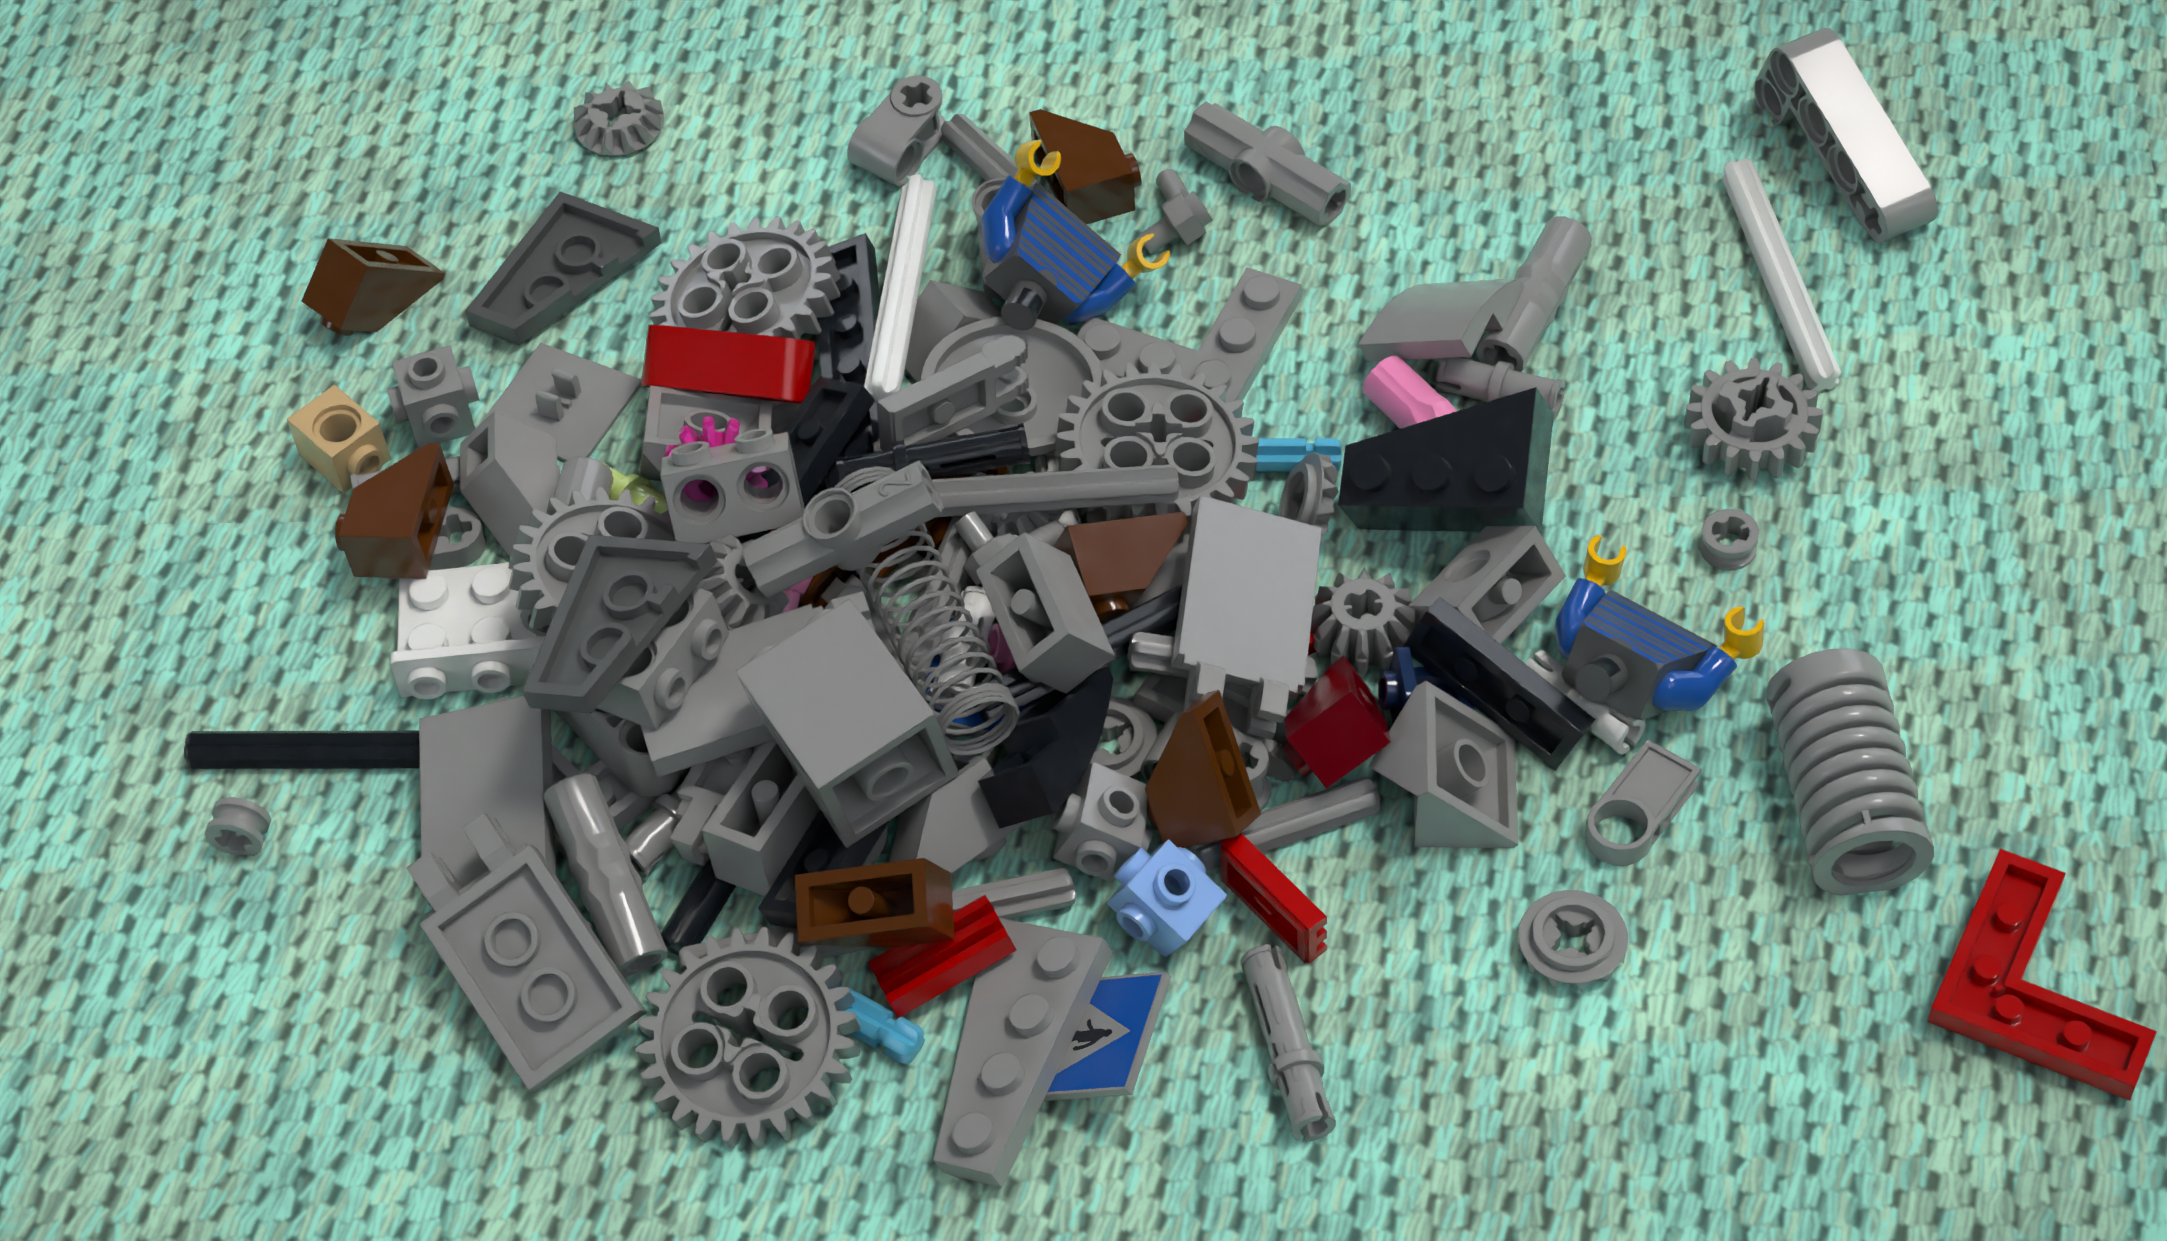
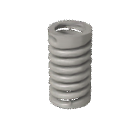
M1849 648L1818 651L1793 660L1782 667L1770 679L1766 688V697L1772 714L1773 726L1777 731L1778 745L1783 755L1784 768L1788 774L1790 791L1794 796L1795 810L1799 817L1801 834L1805 839L1806 853L1809 858L1813 880L1820 889L1835 895L1884 891L1901 887L1919 877L1930 866L1934 858V846L1926 820H1924L1923 807L1918 802V789L1912 780L1910 762L1906 759L1905 743L1900 738V726L1894 716V705L1887 686L1883 666L1875 656L1865 651Z

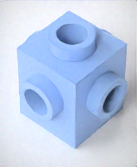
M1168 839L1150 855L1140 847L1118 869L1113 877L1122 885L1109 898L1106 904L1117 913L1116 917L1120 926L1130 936L1142 942L1147 941L1158 953L1167 957L1192 937L1228 895L1206 875L1205 866L1197 856L1185 848L1176 847Z

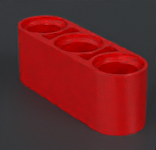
M648 325L641 386L648 388L650 386L801 404L811 388L816 343L778 336Z

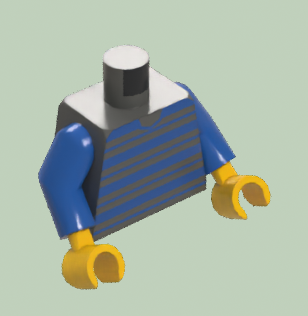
M1042 140L1026 142L1017 149L1015 164L1018 172L1014 178L1010 175L1006 177L981 218L984 250L988 256L983 278L991 289L1006 300L1001 309L1002 318L1007 325L1017 330L1031 329L1037 319L1055 325L1061 320L1070 325H1076L1093 317H1101L1136 285L1133 279L1138 274L1148 273L1161 268L1170 257V251L1167 250L1155 258L1153 263L1145 260L1142 254V247L1145 242L1155 235L1153 233L1146 234L1131 242L1127 249V261L1120 266L1117 261L1121 254L1039 183L1036 182L1029 188L1035 177L1051 175L1060 166L1061 154L1059 151L1048 153L1043 159L1039 168L1036 166L1034 153Z
M1602 535L1593 537L1589 541L1583 565L1585 578H1578L1555 622L1558 649L1560 654L1567 659L1561 677L1566 683L1575 687L1586 700L1592 702L1601 701L1637 720H1645L1668 711H1695L1703 707L1737 668V664L1734 661L1736 658L1748 659L1760 653L1763 647L1764 620L1761 619L1751 630H1741L1745 619L1744 607H1735L1726 614L1724 643L1718 648L1714 643L1613 590L1605 593L1602 586L1613 584L1620 578L1627 551L1626 547L1622 545L1616 558L1610 560L1603 559L1597 555Z

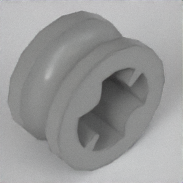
M1717 510L1710 514L1703 522L1700 542L1702 557L1710 565L1721 570L1732 571L1746 567L1756 556L1759 537L1758 525L1749 514L1740 510ZM1727 533L1739 536V539H1736L1731 546L1720 543V540L1726 538Z
M227 797L216 801L212 811L213 820L208 822L204 833L206 840L213 847L224 853L255 856L260 853L264 843L263 834L268 832L271 823L269 813L256 803L242 798Z

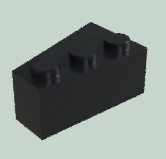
M1537 387L1345 445L1338 506L1359 529L1481 532L1486 526H1536L1541 533L1554 413Z

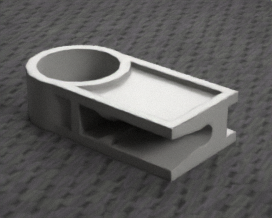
M1647 739L1600 800L1592 806L1588 814L1586 843L1591 853L1602 862L1613 866H1628L1643 859L1698 788L1699 783L1695 780L1700 775L1701 768ZM1612 816H1624L1637 822L1642 827L1644 835L1637 841L1629 844H1615L1604 839L1598 833L1596 825Z

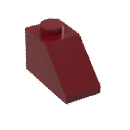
M1344 655L1327 669L1284 718L1288 742L1282 747L1286 755L1302 776L1306 778L1314 773L1326 789L1391 743L1384 710L1381 709L1379 700Z

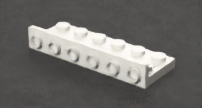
M738 539L740 543L747 542V540ZM509 563L430 570L426 579L399 578L398 651L390 654V667L401 697L414 696L420 699H435L447 692L479 690L486 693H495L505 690L508 686L525 685L545 636L532 633L522 624V619L520 618L522 610H517L516 608L519 591L509 589L512 572L508 568Z

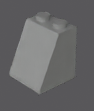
M850 598L835 608L825 609L815 614L804 628L777 645H769L762 648L751 657L746 665L735 671L756 712L846 848L959 775L935 713Z

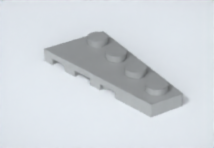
M999 918L1017 950L975 975L933 1161L946 1174L1003 1188L1113 952L1104 938Z

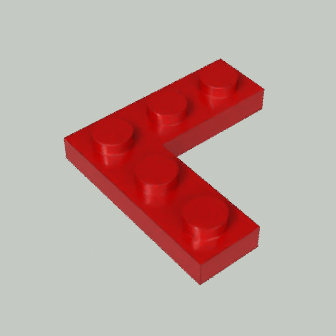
M2000 848L1932 1004L1927 1022L2130 1101L2157 1031L2023 980L2058 898L2066 873Z

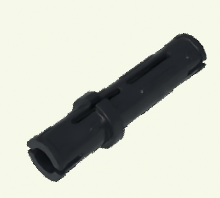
M1024 423L1017 424V426L960 435L905 446L904 440L891 442L892 449L844 458L842 456L836 457L840 481L859 469L880 466L898 471L917 461H920L927 469L931 480L966 475L1022 463H1031ZM875 481L867 482V483H865V484H863V485H861V486H859V487H857V488H854V489L851 491V493H853V492H855V491H857V490H859V489H861V488H863V487H865V486H867V485H869V484H871V483H873V482H875Z

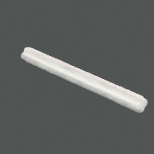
M921 174L910 176L909 184L902 187L864 387L874 398V403L901 390L937 193L934 181L924 180Z

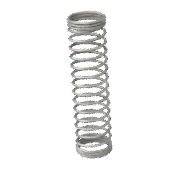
M880 466L859 469L843 478L834 488H844L851 492L854 488L867 482L877 481L896 471ZM925 523L919 525L921 531H914L917 528L916 526L883 542L880 552L898 546L908 539L910 535L920 536V540L915 546L901 549L888 556L882 563H870L864 568L856 570V572L860 575V580L864 589L867 590L871 603L875 605L874 609L879 619L882 620L884 630L889 635L890 642L897 651L901 664L904 665L906 675L924 700L930 702L929 706L937 717L950 753L955 755L982 753L997 746L1010 735L1018 723L1020 711L1009 688L1003 686V677L999 671L995 670V661L992 656L987 654L988 648L985 641L979 639L980 632L978 627L972 624L973 619L970 611L964 608V600L961 595L957 594L956 584L949 578L950 573L947 566L942 564L941 555L938 550L934 549L933 539L927 534ZM926 540L928 546H921ZM917 550L928 551L922 561L908 564L895 571L890 577H877L882 568L905 561L916 553ZM932 554H933L936 561H928V560L931 558V556H932ZM924 565L935 566L930 576L916 579L903 586L898 592H884L891 582L913 575L923 568ZM867 567L876 568L872 576L866 573ZM941 569L943 576H936ZM932 580L942 581V585L937 591L923 594L905 607H892L894 601L900 596L916 592ZM874 582L883 583L879 591L874 588ZM949 584L951 591L943 590ZM939 595L950 596L944 606L931 609L912 622H899L907 611L925 606ZM881 597L891 598L887 606L881 603ZM956 599L959 606H950ZM947 610L958 611L951 622L940 624L920 637H907L915 626L930 622ZM889 611L899 612L894 621L888 618ZM964 614L966 621L958 620ZM896 626L907 627L902 636L896 633ZM953 626H965L959 637L946 640L928 652H915L916 648L923 641L940 636ZM970 629L972 630L974 637H966V634L969 632ZM904 641L915 642L910 651L903 648ZM959 642H973L965 653L953 656L937 667L923 668L924 663L930 657L948 651ZM979 645L982 652H973V650ZM912 657H923L918 666L911 664ZM968 657H981L972 669L962 671L946 682L930 683L932 678L940 671L956 666ZM985 660L988 661V664L990 666V668L980 667L985 662ZM919 672L930 673L925 682L918 679ZM978 672L988 673L979 685L970 687L955 697L938 698L948 686L962 682ZM994 675L998 683L988 682ZM927 687L939 688L933 697L926 694ZM993 701L1004 702L1001 710L982 724L966 729H947L955 718L967 717L977 713ZM935 703H947L940 713L934 710ZM980 704L979 706H977V707H975V708H972V709H970V710H967V709H969V708H971V707H973V706H976V705ZM1007 710V714L999 724L976 738L957 741L945 737L946 733L961 735L984 729L1000 719Z

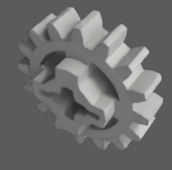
M1750 358L1748 368L1739 370L1732 360L1726 361L1723 376L1707 370L1704 372L1703 386L1693 385L1690 390L1689 404L1686 406L1684 428L1690 429L1688 443L1691 448L1704 447L1702 462L1706 465L1718 459L1724 461V475L1730 476L1740 467L1746 469L1749 480L1756 481L1759 469L1765 468L1775 478L1782 477L1784 462L1799 469L1803 466L1805 452L1814 453L1816 450L1823 417V410L1816 408L1818 400L1817 391H1802L1804 376L1800 373L1792 375L1788 379L1781 376L1783 364L1776 362L1767 371L1760 369L1757 358Z

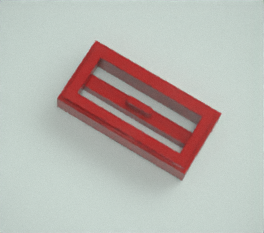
M1242 833L1220 842L1221 881L1304 963H1311L1327 951V945L1323 942L1327 939V930L1323 927L1327 924V916Z
M986 894L953 913L955 940L893 947L868 961L880 987L885 993L888 1003L898 1018L1017 950Z

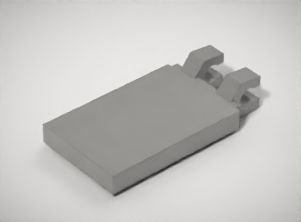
M1203 495L1199 496L1192 512L1171 667L1190 671L1186 686L1184 711L1208 692L1220 690L1223 697L1225 681L1251 687L1252 692L1249 701L1246 733L1270 740L1273 738L1276 731V722L1282 723L1286 717L1288 697L1297 699L1305 684L1322 528Z
M863 591L831 599L825 609L835 608L850 598L875 631L870 609ZM809 604L728 630L729 635L725 639L720 653L707 663L689 687L682 704L671 711L657 731L641 725L657 778L775 740L751 704L735 671L746 665L751 657L762 648L769 645H777L804 628L815 614L823 610L822 606L812 608V605Z
M521 696L419 718L421 857L430 852L435 858H442L461 885V888H463L489 869L462 830V827L484 812L488 814L490 819L495 818L498 820L516 849L524 843L527 846L531 844L538 848L556 875L554 823L543 798L545 791L553 785L551 710L530 708L525 697Z
M483 812L462 827V830L482 861L489 868L463 888H461V885L444 860L440 857L435 858L430 852H427L409 865L407 870L426 900L433 907L431 911L426 913L428 918L421 922L420 926L527 1089L536 1092L645 1015L647 1011L538 848L531 844L527 846L524 843L516 849L498 820L495 818L490 819L488 814Z

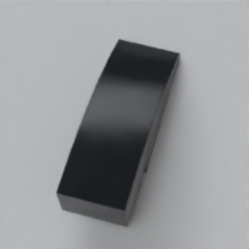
M1109 667L1096 670L1067 694L1056 689L1036 699L1020 712L1017 725L1010 735L1002 741L1008 756L978 780L999 829L1053 814L1072 794L1086 772L1101 737L1114 679Z

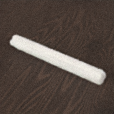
M1747 158L1737 162L1731 160L1724 165L1723 170L1725 173L1722 181L1799 368L1804 376L1806 385L1810 390H1816L1817 392L1824 389H1834L1839 384L1840 367L1755 165Z

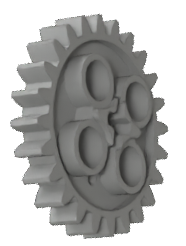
M778 216L766 228H763L759 218L753 217L747 230L740 231L738 225L732 222L728 227V234L720 238L715 232H708L707 239L709 244L701 248L697 245L689 244L687 248L691 257L687 261L673 259L670 264L675 275L659 277L657 281L663 292L651 296V301L656 310L649 315L654 325L801 339L800 336L803 333L820 334L822 330L816 318L833 315L834 311L829 301L840 297V292L835 282L840 280L841 277L825 241L821 242L815 229L805 232L801 222L798 220L785 228L781 217Z
M1151 361L1148 373L1139 374L1136 367L1131 362H1128L1125 365L1124 377L1118 378L1110 370L1104 369L1102 370L1100 386L1085 380L1082 382L1081 397L1074 395L1068 397L1066 413H1060L1054 453L1056 457L1060 458L1058 471L1167 464L1176 466L1179 479V496L1176 501L1105 506L1108 508L1106 521L1118 520L1121 516L1135 518L1185 512L1188 523L1182 534H1188L1193 508L1200 495L1232 504L1234 498L1245 499L1248 482L1254 480L1259 438L1252 436L1254 419L1242 417L1244 402L1242 400L1225 402L1227 386L1224 383L1209 390L1204 387L1206 373L1203 371L1196 374L1191 380L1183 378L1182 364L1177 363L1168 375L1161 374L1157 361ZM1087 507L1084 510L1091 512L1100 507Z
M597 487L595 499L588 501L577 489L572 490L568 506L555 497L550 498L546 513L534 509L531 512L528 526L520 525L516 543L513 544L508 567L512 570L509 589L519 591L516 602L517 610H533L529 624L532 629L550 625L589 535L676 541L669 510L662 514L653 511L655 497L652 496L645 499L641 505L633 504L632 496L628 489L622 491L618 501L610 500L603 487Z
M739 927L733 928L730 947L723 949L712 935L706 936V956L699 959L689 950H682V959L687 969L680 975L673 970L663 968L660 973L670 989L666 994L647 992L645 996L658 1014L657 1016H648L637 1020V1025L645 1035L654 1038L635 1047L636 1053L643 1062L653 1064L641 1073V1077L649 1088H660L653 1097V1100L663 1112L675 1108L671 1119L678 1128L683 1130L696 1122L695 1133L703 1142L707 1143L721 1129L724 1143L728 1148L734 1149L740 1141L743 1132H748L755 1146L760 1149L765 1145L767 1130L776 1128L786 1142L791 1141V1120L799 1117L805 1124L813 1128L817 1125V1122L810 1107L816 1101L833 1108L838 1104L828 1088L830 1082L851 1083L852 1081L847 1068L839 1061L840 1059H849L860 1055V1050L855 1041L844 1036L861 1028V1023L856 1014L844 1011L855 1002L854 997L848 986L836 987L842 976L834 963L820 968L824 958L815 945L807 948L799 955L800 944L795 935L790 932L777 947H775L773 936L767 927H761L754 944H748ZM735 984L747 985L746 993L739 1002L730 1006L718 1005L719 996L726 988ZM797 1007L809 1009L807 1018L797 1028L790 1030L778 1028L780 1019L790 1009ZM699 1014L707 1015L716 1019L724 1027L734 1030L735 1033L745 1037H751L756 1029H758L769 1046L789 1052H802L803 1057L799 1061L782 1057L773 1048L751 1038H746L741 1046H739L731 1032L727 1029L708 1023H695L694 1019ZM706 1045L718 1046L716 1057L710 1064L697 1069L689 1067L690 1058L697 1049ZM770 1068L780 1070L778 1081L772 1088L760 1093L750 1091L751 1081L756 1074Z

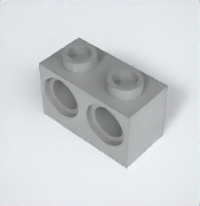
M754 429L737 435L735 443L710 448L709 443L705 441L691 442L674 448L671 451V456L662 457L660 476L676 541L708 543L712 540L716 541L718 538L722 539L729 534L737 537L777 529L803 517L804 503L788 432L773 435L771 429ZM766 466L776 470L781 478L772 487L757 488L747 481L746 475L756 467ZM702 479L712 483L716 487L717 493L709 500L695 501L687 497L682 489L690 481Z
M696 587L597 708L657 731L671 711L682 704L689 687L707 663L720 653L725 639L729 635L713 593Z

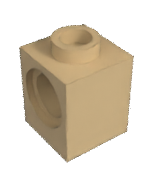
M336 385L330 387L287 418L299 455L343 494L352 488L350 474L359 475L380 471L382 466L391 460L380 423Z

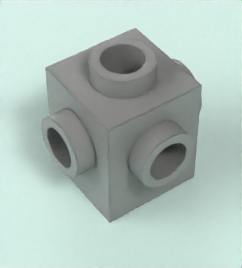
M451 345L392 361L398 386L387 389L397 424L405 421L410 422L418 449L427 443H442L470 435L475 430L468 404L480 401L470 366L457 368Z
M1092 762L1072 794L1053 814L1051 828L1058 831L1053 858L1078 868L1088 875L1097 876L1113 883L1116 880L1113 876L1118 869L1140 847L1145 851L1149 847L1153 828L1146 825L1148 798L1145 787L1147 784Z

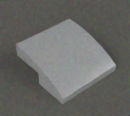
M1520 278L1415 285L1397 295L1380 311L1358 345L1368 362L1382 361L1393 355L1399 356L1402 360L1471 357L1484 331L1504 329L1525 286Z

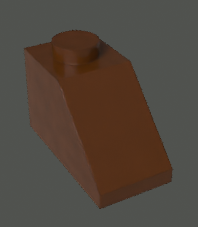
M1041 109L1029 112L1032 141L1042 140L1034 153L1039 165L1041 166L1043 159L1048 153L1059 151L1061 154L1059 168L1055 173L1045 176L1054 197L1086 225L1135 211L1134 188L1142 185L1139 166L1133 153L1124 154L1113 132Z
M328 238L301 302L321 315L320 323L324 327L338 334L351 336L354 331L378 332L441 282L446 273L407 246Z
M427 443L353 488L346 513L340 514L337 518L335 540L337 548L345 552L354 577L427 578L454 487L440 443Z
M1185 512L1069 525L1062 532L1053 547L1071 556L1102 624L1132 609L1148 588L1188 522Z
M1220 690L1206 693L1181 713L1145 787L1148 798V817L1154 829L1160 833L1163 843L1169 839L1176 847L1185 848L1236 837L1261 815Z
M926 858L795 875L798 943L803 945L891 948L955 940L951 873Z

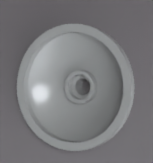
M1002 317L979 320L951 332L933 348L923 366L921 380L981 352L983 344L991 340H998V337L1013 335L1015 337L1019 336L1020 339H1025V343L1028 345V359H1026V363L1021 364L1020 368L1025 369V372L1028 373L1029 389H1026L1027 393H1023L1022 396H1016L1015 400L996 408V413L947 437L952 438L960 435L991 431L1024 423L1030 457L1055 451L1060 413H1066L1067 399L1070 395L1081 397L1082 382L1088 380L1099 386L1101 385L1103 368L1093 350L1072 332L1039 319L1028 330L1014 329L1007 325Z

